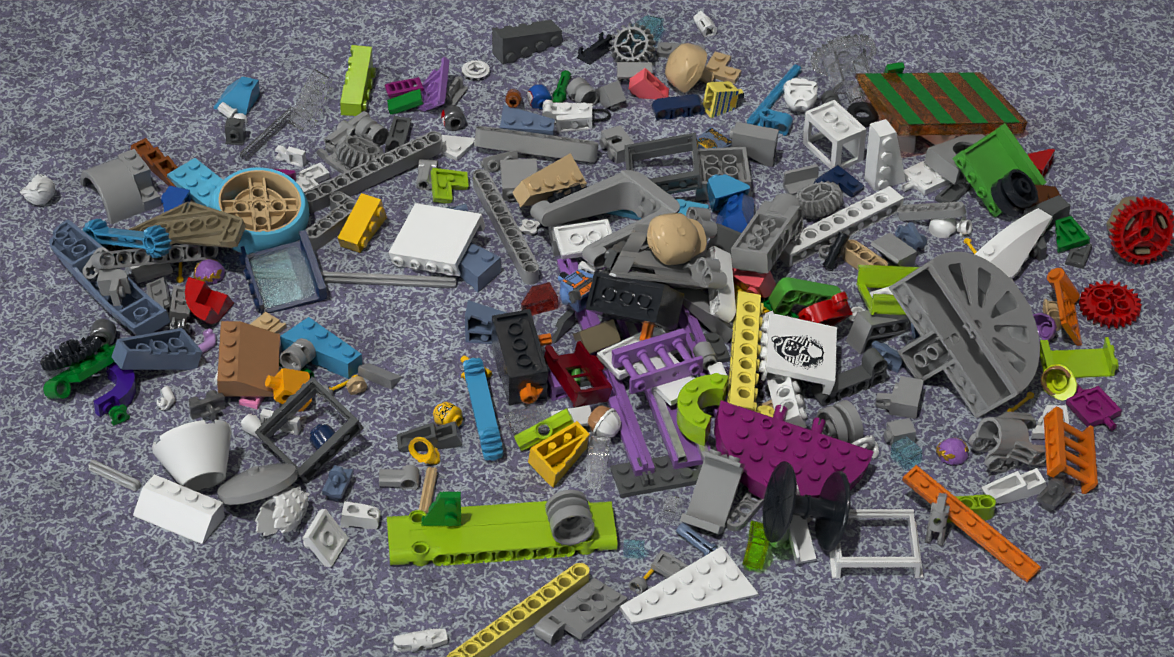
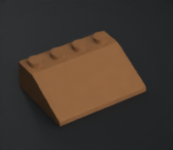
M221 321L217 375L218 394L223 393L224 396L274 397L273 389L265 386V380L268 375L275 377L279 372L280 334L241 321Z

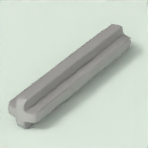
M91 460L88 464L90 471L132 491H137L141 486L139 480L99 461Z

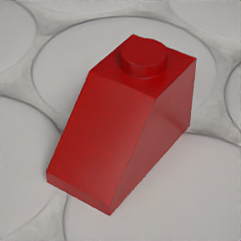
M1055 149L1028 154L1043 177L1053 163Z

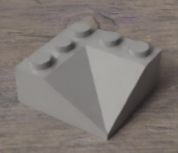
M746 147L699 149L703 188L695 190L696 201L709 200L706 187L710 177L717 174L720 176L726 174L748 184L750 187L749 196H751V177ZM692 151L693 171H695V170H694L693 151Z

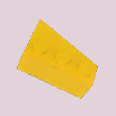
M363 193L360 194L337 237L340 247L359 253L367 247L370 239L387 219L381 199Z
M576 421L531 447L528 463L554 488L587 449L590 434Z

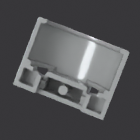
M135 149L118 154V158L83 170L81 173L80 182L83 187L89 182H92L96 187L110 224L161 206L160 195L152 186L150 168Z

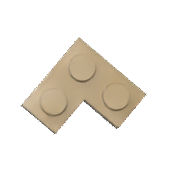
M714 52L705 67L706 70L714 73V79L729 81L733 84L736 83L741 75V70L727 66L731 56L723 53Z

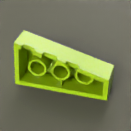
M351 45V57L348 60L349 66L348 71H346L345 84L340 101L341 115L357 116L363 111H367L366 100L370 99L369 89L373 88L372 78L376 76V68H373L371 46Z

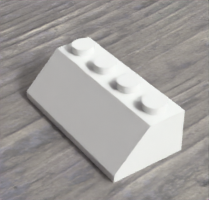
M155 474L142 488L133 514L137 518L202 545L225 518L223 502Z

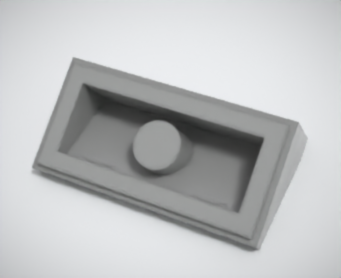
M371 363L358 367V376L391 390L402 378V376Z

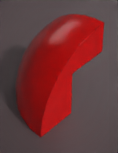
M188 277L185 286V299L191 312L209 324L219 322L234 303L227 294L211 290L204 281Z

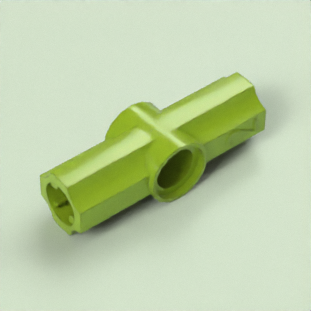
M565 408L514 435V438L521 451L571 425L574 423V420L568 409ZM540 425H547L550 432L546 435L539 432Z

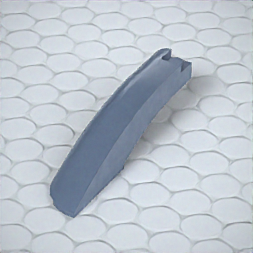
M69 219L56 227L53 231V237L49 239L51 250L87 292L119 322L137 336L155 333L154 331L170 323L167 310L142 291L129 277L131 293L125 295L121 306H113L110 295H101L97 281L91 282L83 275V268L93 253L103 246ZM91 270L90 274L94 275L95 271Z

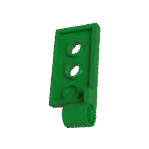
M108 344L102 345L97 352L88 358L69 366L65 371L46 381L43 387L45 396L49 399L67 398L71 392L70 382H81L115 362L112 359V354L116 344L112 346Z

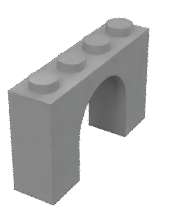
M974 131L929 147L926 151L924 163L954 185L964 182L967 179L952 158L985 136L979 131Z

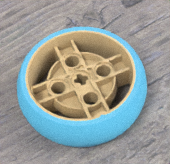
M255 167L234 172L220 182L212 194L209 204L210 208L243 219L246 225L238 247L232 248L240 253V247L242 246L245 247L247 254L296 242L300 239L299 231L306 230L309 221L308 200L302 188L288 175L269 168Z

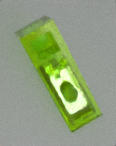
M751 520L742 565H746L747 568L752 570L763 569L769 541L764 534L763 523Z

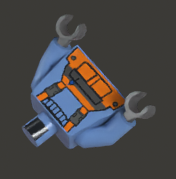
M606 267L602 270V273L610 274L612 269ZM577 270L571 275L561 272L558 276V281L560 282L559 295L564 305L569 304L578 313L586 308L594 274L583 270Z

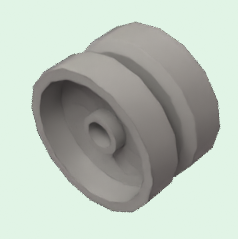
M842 400L833 406L819 409L817 412V418H820L818 425L821 419H824L826 422L822 434L850 444L863 437V424L860 415L854 405L848 400Z

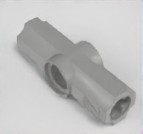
M363 111L350 121H341L336 130L324 138V144L330 143L336 147L338 141L343 136H354L358 122L364 117H370L369 113Z

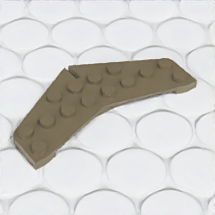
M190 201L189 204L188 202L183 203L128 230L144 231L148 227L160 225L162 228H166V233H169V239L172 240L170 245L180 243L234 248L238 247L246 225L241 217ZM108 245L107 247L109 251L140 249L116 245ZM119 255V262H121L123 258Z

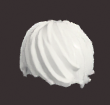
M37 174L20 191V194L32 204L45 205L54 196L55 184L46 175Z

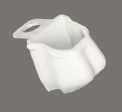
M798 78L787 81L783 87V98L785 99L786 107L794 112H806L813 108L817 100V83Z

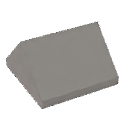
M888 233L872 241L870 244L896 266L914 267L917 251L892 233Z

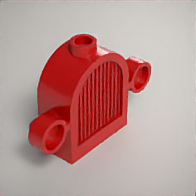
M840 292L829 300L815 303L798 313V319L834 327L853 315L847 302L846 292Z

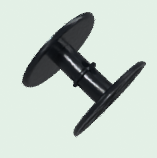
M786 461L780 462L770 476L764 497L762 517L764 534L767 540L772 543L780 541L786 534L793 515L801 516L803 520H806L808 517L815 518V532L819 546L827 552L834 550L843 537L850 511V485L846 474L842 471L833 472L825 481L819 498H814L807 494L802 496L797 495V481L792 465Z

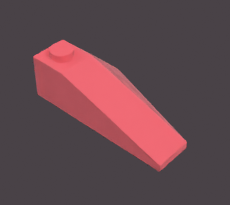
M732 268L733 282L745 292L759 294L762 298H766L771 295L776 286L771 271L768 274H760L755 271H741Z

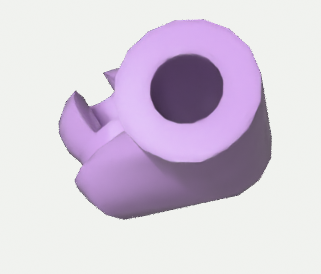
M210 328L203 331L204 342L198 345L202 350V354L216 345V334Z

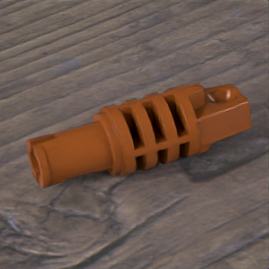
M513 88L506 93L505 100L509 107L519 106L521 103V93Z

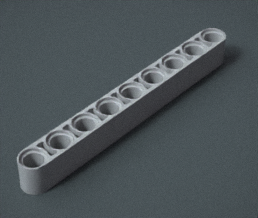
M431 131L376 157V159L370 160L368 165V162H365L306 190L304 193L308 200L309 213L317 212L330 206L329 197L333 192H343L351 197L418 165L420 159L428 160L442 152L441 133Z
M485 169L475 170L473 172V188L516 270L525 284H536L539 281V265L489 172Z

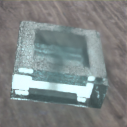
M624 539L623 557L643 559L645 541Z

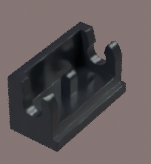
M601 32L598 36V41L584 51L583 46L578 49L577 58L591 65L610 51L609 47L612 46L610 41L613 40L612 35L608 34L604 39V33Z

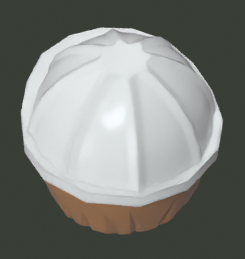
M600 405L590 414L588 425L595 438L607 439L614 437L618 433L621 420L614 408Z

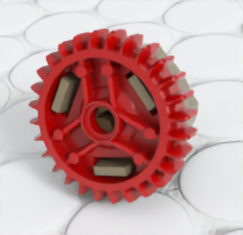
M1135 196L1122 198L1120 203L1112 210L1111 216L1106 223L1114 251L1127 262L1131 261L1133 264L1139 262L1141 265L1144 264V261L1150 264L1151 259L1157 261L1156 256L1158 255L1163 257L1162 252H1168L1167 246H1173L1170 242L1171 239H1174L1173 211L1165 203L1153 197L1149 199L1145 196L1142 199Z

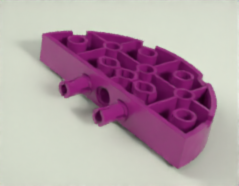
M721 400L714 424L716 449L722 452L721 455L727 454V457L731 455L741 459L740 463L745 464L740 482L749 488V492L761 499L765 497L766 488L773 470L782 461L792 465L800 495L804 496L807 494L814 498H819L825 481L833 472L842 471L846 474L851 491L861 481L869 466L874 451L822 434L826 424L824 419H821L818 425L820 418H814L811 430L785 422L784 419L788 411L785 406H783L782 412H780L782 405H776L773 417Z

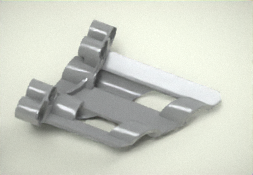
M689 207L686 217L697 220L702 225L706 241L709 238H714L717 233V224L714 221H710V210L707 208ZM645 224L635 225L609 274L614 277L647 280L670 287L706 290L707 288L722 290L727 284L726 274L720 272V261L718 259L704 258L707 252V245L701 254L692 257L686 263L677 265H665L652 251L640 250L647 238L649 225ZM631 267L654 269L655 274L631 272L629 270Z

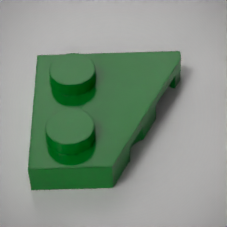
M439 492L435 502L430 505L429 512L426 516H422L421 526H461V492Z

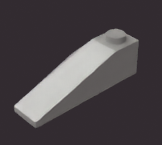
M673 288L685 294L682 304L708 329L721 336L725 343L732 338L733 319L730 322H725L710 314L709 294L697 289Z

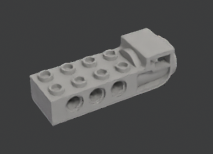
M781 193L772 202L764 201L731 248L732 268L741 271H755L760 274L769 273L789 241L796 242L803 231V209L796 197L788 193Z

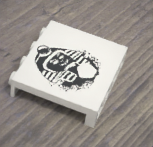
M769 313L767 320H763L761 331H764L760 342L763 345L760 351V358H763V360H761L759 372H762L761 380H765L768 372L823 384L822 393L830 395L836 376L837 327Z

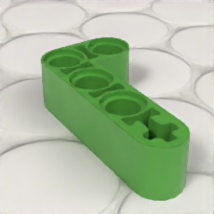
M785 277L777 283L768 300L775 314L785 316L790 312L794 304L811 306L815 303L831 299L832 296L840 293L841 290L834 285Z

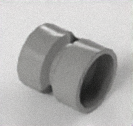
M581 77L573 79L567 86V95L576 103H592V106H594L599 99L598 91Z
M364 117L358 122L355 128V135L357 137L362 136L365 139L368 138V140L374 141L375 144L381 146L386 143L389 131L372 118Z
M297 339L282 352L280 363L283 368L300 371L315 358V347L307 339Z

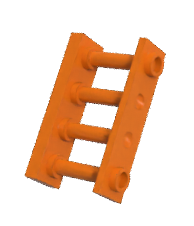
M1056 406L1044 416L1047 475L1054 478L1059 473L1064 472L1081 481V494H1087L1098 485L1094 428L1090 425L1084 431H1080L1067 424L1063 420V409ZM1064 431L1078 438V443L1066 437ZM1065 445L1079 452V457L1066 451ZM1066 460L1079 466L1080 472L1068 466Z

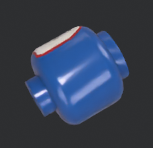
M542 84L532 86L527 92V99L530 106L534 109L539 108L543 110V102L545 100L552 101L548 88Z

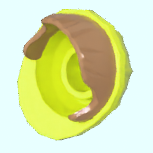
M1054 364L1044 370L1040 381L1048 395L1062 401L1075 395L1077 382L1073 373L1066 366Z

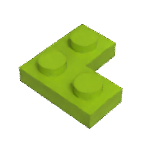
M432 168L433 202L451 203L453 200L452 189L467 190L469 187L468 173Z

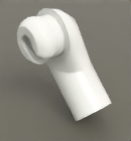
M165 386L161 390L164 397L160 398L161 401L157 400V406L160 410H168L175 402L171 388Z

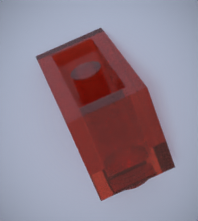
M547 282L532 286L521 303V310L530 309L533 316L558 309V296L551 283Z

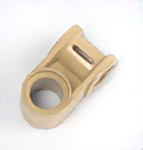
M1044 299L1043 314H1047L1054 319L1057 326L1056 331H1059L1062 325L1059 317L1057 301Z

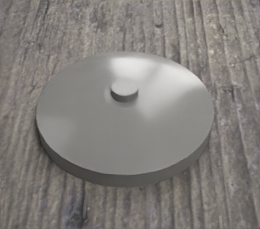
M289 463L251 467L223 483L218 488L217 493L223 504L235 505L257 501L274 495L292 485L298 478L297 470L294 465Z

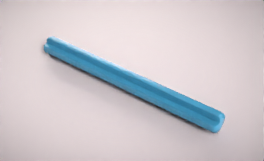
M794 64L750 115L747 119V124L757 125L760 121L759 111L764 108L770 109L784 93V84L801 73V66Z

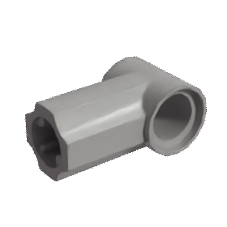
M419 160L417 188L420 190L432 189L431 170L432 168H438V160Z
M406 465L402 469H379V486L401 487L403 490H416L418 488L419 468L417 466Z

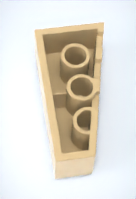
M570 153L522 180L514 189L513 194L519 206L525 207L543 200L547 201L548 197L553 195V192L567 190L574 183L586 185L587 182Z

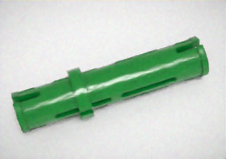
M569 71L561 72L557 88L552 94L553 103H563L567 96L566 89L572 77Z

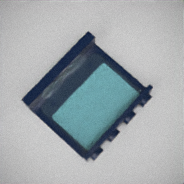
M306 230L299 231L300 241L247 254L245 247H240L241 255H238L241 266L245 265L246 269L243 270L246 281L250 280L251 284H248L251 295H255V299H253L256 310H260L261 315L265 312L274 313L328 299L326 285Z

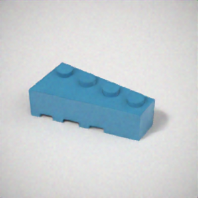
M310 317L280 336L282 352L297 339H307L316 350V356L310 362L347 379L357 374L358 367L363 365L360 352Z

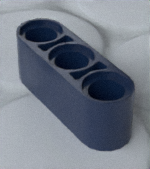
M697 94L659 98L654 100L651 105L657 121H660V119H677L676 117H693L699 114L701 116L705 113L702 99Z

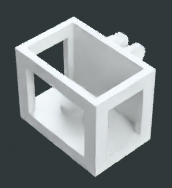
M832 100L805 112L803 144L826 166L832 169L839 165L845 169L863 161L866 128L838 102ZM813 124L820 132L811 136ZM827 137L832 142L831 161L811 142ZM842 146L853 154L855 158L841 163Z

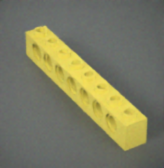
M738 291L735 301L736 313L733 318L727 402L756 412L757 403L754 400L757 398L758 388H755V385H757L759 374L756 371H758L760 359H757V356L759 357L761 345H758V342H760L762 331H759V328H761L763 320L760 314L762 315L764 303H760L761 295Z

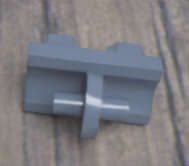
M909 222L907 226L899 225L895 231L896 237L902 238L903 242L915 250L918 247L922 249L927 244L926 236L920 234L912 222Z
M875 340L872 343V348H876L887 361L888 369L898 373L904 362L899 353L890 348L889 345Z
M334 465L322 489V495L328 496L329 500L340 501L354 474L353 469H343V467Z

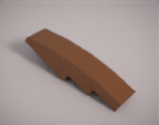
M147 138L131 145L130 149L136 150L156 176L168 186L176 187L169 180L167 174L178 167L168 155L164 156L158 147L154 148Z

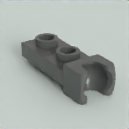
M393 117L386 140L385 153L406 143L411 126V118Z

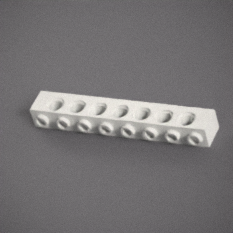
M889 186L841 211L823 218L804 228L796 242L789 241L779 259L788 267H791L818 253L822 245L832 246L839 231L852 236L896 214L897 209L903 206L904 197Z
M772 310L768 313L760 315V317H763V320H767L769 313L774 312ZM767 372L766 379L774 411L776 405H782L780 412H782L783 406L787 407L788 411L784 421L806 428L805 419L808 417L805 409L801 407L804 405L801 395L798 394L800 387L797 381H794L796 378Z

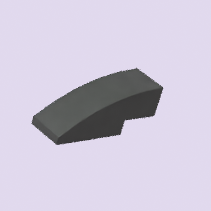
M455 421L438 427L432 422L396 434L398 450L402 452H409V443L415 437L427 439L437 449H448L462 445L461 433ZM419 441L414 444L416 451L428 450L427 445Z

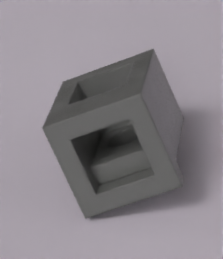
M227 118L225 124V144H244L246 137L245 119Z

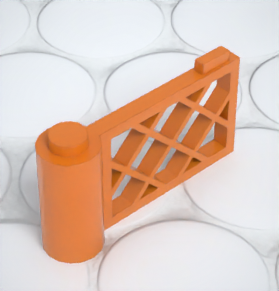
M1054 268L1048 273L1047 280L1056 292L1061 325L1075 345L1081 346L1082 340L1075 307L1080 294L1062 268Z

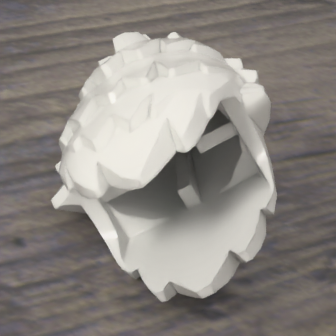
M289 486L272 495L260 507V512L255 520L257 522V533H263V536H268L272 533L276 534L278 530L281 533L292 530L295 532L307 512L309 493L301 491L300 487Z

